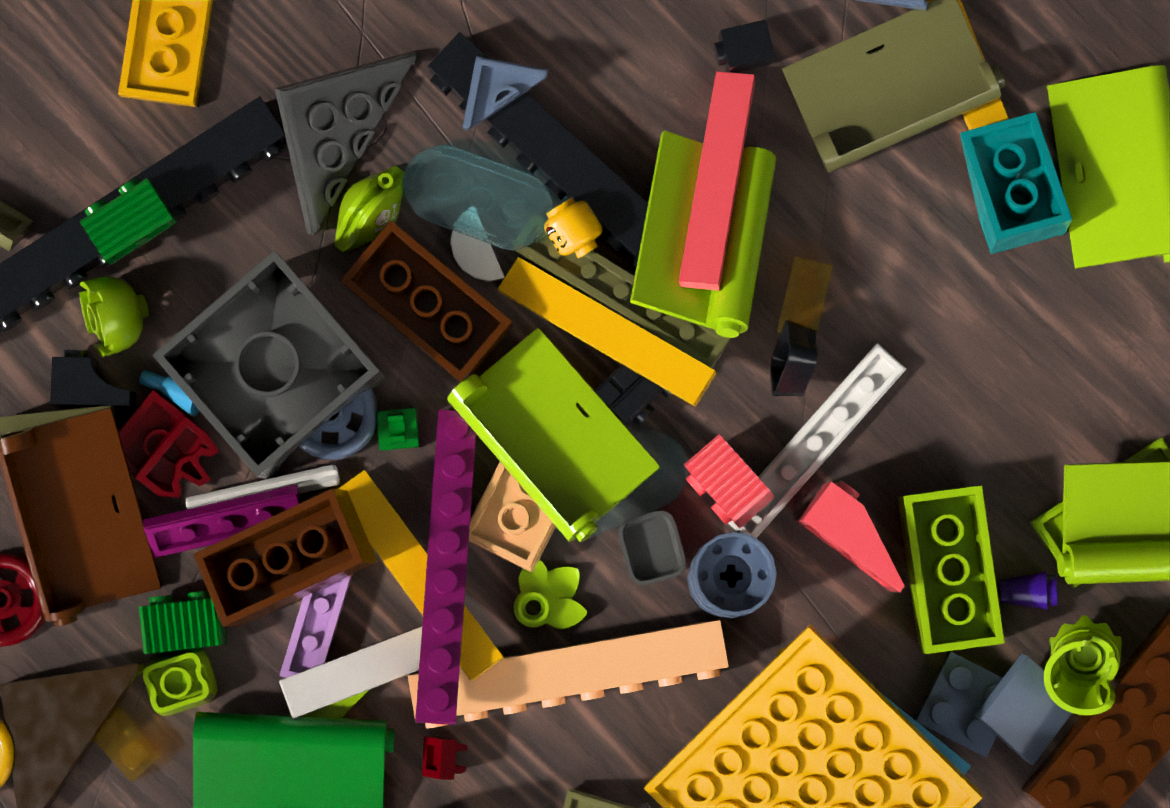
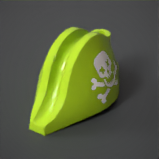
M393 166L364 178L349 188L342 199L339 209L334 246L337 249L347 253L374 240L390 221L394 223L397 221L406 173L403 170Z

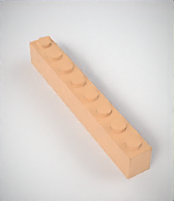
M716 619L504 657L502 661L473 682L469 680L460 667L457 716L464 715L465 722L488 718L487 710L503 708L504 715L527 711L526 703L542 701L543 708L566 704L565 696L581 694V700L584 701L605 697L604 689L619 687L620 694L644 690L643 682L658 680L659 687L682 683V675L697 673L698 680L721 676L720 669L729 667L721 621ZM419 673L408 675L414 716H416ZM425 723L426 728H434L448 725Z

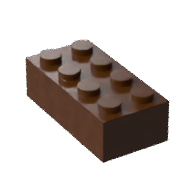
M390 221L340 280L346 288L460 383L475 372L513 326L509 318L393 221Z
M334 488L193 554L222 627H240L377 563L348 491Z

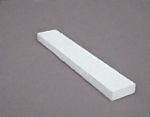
M878 343L875 344L758 476L772 492L774 499L767 506L763 507L760 512L756 513L743 527L738 528L732 520L728 524L738 533L749 534L757 538L903 374L906 368Z

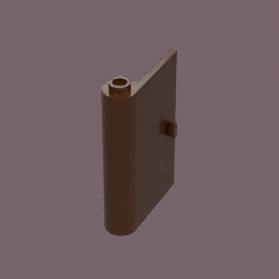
M112 407L17 430L0 436V467L45 621H54L55 626L67 625L77 621V614L82 612L85 607L162 588L155 559L143 528V516ZM113 495H114V499H115V503H116L117 509H118L119 511L116 510V507H115V504H114V500H113Z

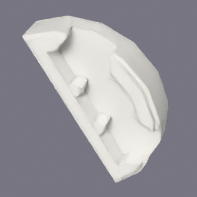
M472 207L461 215L453 227L450 243L454 260L464 273L475 279L486 282L503 280L505 278L476 209Z

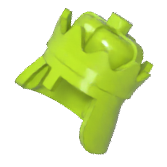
M1086 615L1081 616L1075 624L1064 623L1060 627L1057 636L1050 637L1049 639L1050 658L1044 670L1046 691L1054 703L1068 712L1078 715H1096L1106 712L1115 702V692L1111 681L1116 676L1122 659L1121 636H1114L1107 623L1095 624Z

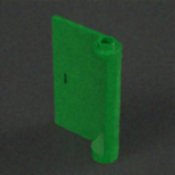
M197 711L193 728V808H384L386 752H394L395 729L388 728L387 720L306 716L293 719L292 716Z

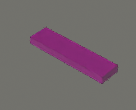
M295 484L144 519L143 528L153 557L157 558L218 543L302 503V498L298 485Z

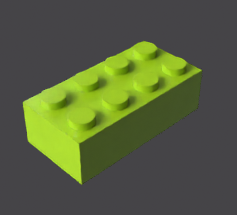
M982 485L897 497L919 653L931 654L1005 644Z

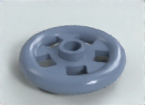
M372 388L355 398L351 404L343 407L336 419L327 420L299 447L306 453L325 460L343 459L360 451L370 441L377 427L376 412L379 410ZM353 412L363 416L362 423L357 432L346 428ZM322 432H339L338 444L321 443Z

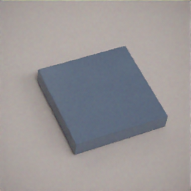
M1021 654L974 716L1025 762L1034 765L1072 713L1054 703L1044 685V670L1029 656Z

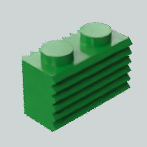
M135 178L125 183L118 190L121 194L109 203L103 199L92 204L85 210L87 217L80 220L81 225L104 261L110 265L177 223L160 194L147 178L142 182L139 178Z
M208 591L188 593V601L174 603L172 595L149 597V606L139 607L144 654L227 644L226 629L222 627Z

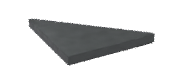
M410 51L275 88L307 234L315 235L319 232L321 228L319 225L330 206H334L348 181L346 179L357 159L362 157L375 134L373 132L383 113L388 111L402 87L401 82L411 64H415L418 59L417 52Z

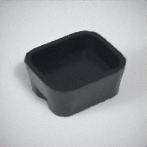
M790 320L785 321L770 363L772 396H804L818 357L815 329L805 327Z

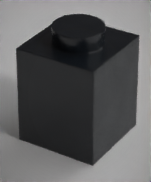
M766 19L722 29L718 37L719 42L713 44L718 65H725L726 71L730 73L771 65L775 59Z

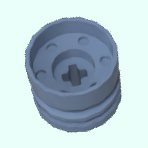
M731 532L716 536L696 552L689 564L687 582L690 595L699 608L713 617L733 619L746 616L767 602L775 588L777 571L774 558L764 543L749 534ZM727 567H731L732 574H738L739 580L732 583L731 588L728 587L727 581L720 580V574L726 572Z

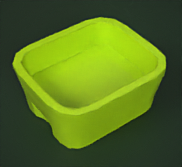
M201 648L183 649L153 659L146 663L142 671L151 705L154 711L162 716L173 715L207 704L215 698L218 692L210 660L206 652Z

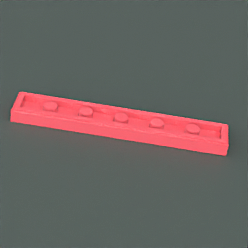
M716 71L679 276L680 287L720 290L755 87V75Z

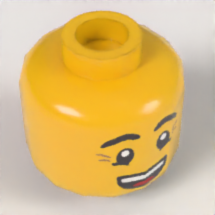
M572 197L546 213L549 219L545 222L544 229L560 255L567 256L575 253L579 259L598 247L595 239L601 235L603 228L586 201L575 202Z

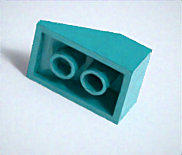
M1036 112L960 133L978 218L990 254L1066 233L1072 217Z

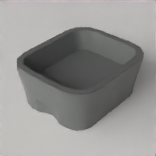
M655 511L622 522L618 529L619 541L629 576L633 582L639 585H649L682 574L686 567V558L676 522L671 514L666 511Z

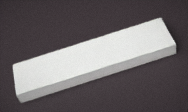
M422 627L280 680L279 684L292 718L300 717L419 671Z

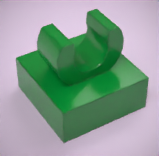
M416 408L376 412L380 451L420 447Z

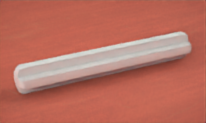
M335 465L323 466L191 496L186 499V508H196L295 484L298 485L299 492L302 494L337 486L340 484V476Z

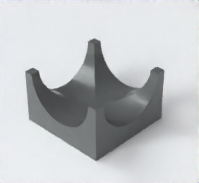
M275 250L152 355L257 477L263 479H270L276 474L292 452L333 415L367 390L375 388L386 379L378 367L361 350Z

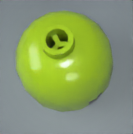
M100 277L80 282V286L86 289V291L79 292L83 318L88 334L95 333L98 336L100 343L93 344L99 356L104 357L119 353L136 343L143 330V318L149 316L145 297L142 294L136 295L132 286L120 278Z

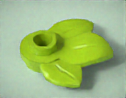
M540 559L533 573L522 569L518 578L521 593L514 602V613L518 621L527 627H540L546 623L557 629H565L583 620L587 615V610L572 599L579 585V570L573 567H559L548 572ZM531 600H536L541 605V611L537 615H530L526 611V604Z

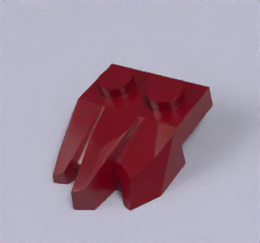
M151 389L118 431L130 473L158 496L179 498L182 492L179 481L182 477L199 487L211 481L199 464V457L201 455L212 457L219 450L203 429L154 389Z

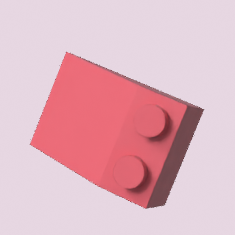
M843 481L836 482L835 484L833 482L823 484L796 522L890 592H901L904 584L864 505L857 501L860 494Z

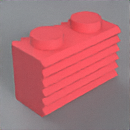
M720 434L684 464L690 473L685 480L700 497L705 492L712 497L716 503L710 508L725 525L732 520L738 528L743 527L756 513L760 512L763 507L767 506L774 499V495Z

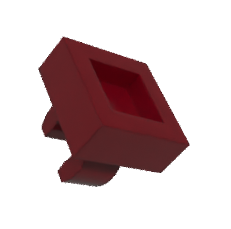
M424 736L422 776L440 780H454L455 773L462 774L466 772L467 768L466 766L455 765L456 752L467 751L468 746L456 743L455 739Z

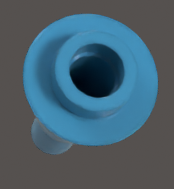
M148 370L142 372L139 380L141 385L161 392L163 396L191 416L198 415L200 410L170 376L164 377Z

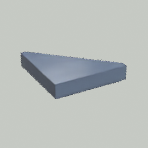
M476 56L462 127L463 130L469 131L545 80L548 70Z

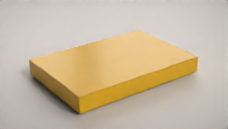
M132 0L118 92L120 97L197 108L213 0Z

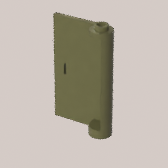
M934 0L928 3L927 11L911 10L782 68L790 90L828 173L1000 98V89L1005 87V82L998 66L990 67L988 62L983 60L957 0Z

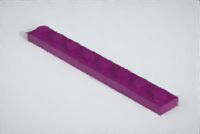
M438 409L416 723L456 725L476 433L455 410Z

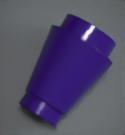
M1046 571L1009 578V580H1001V603L1048 610V606H1057L1056 575H1046Z

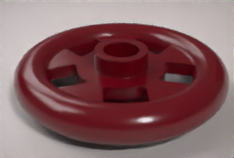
M1 552L0 573L2 568L18 572L15 583L8 580H0V592L5 593L8 598L7 604L4 607H0V647L19 644L30 638L41 627L45 619L28 560L20 555ZM22 589H32L34 596L33 606H21ZM17 614L21 625L12 630L5 631L2 619H8Z

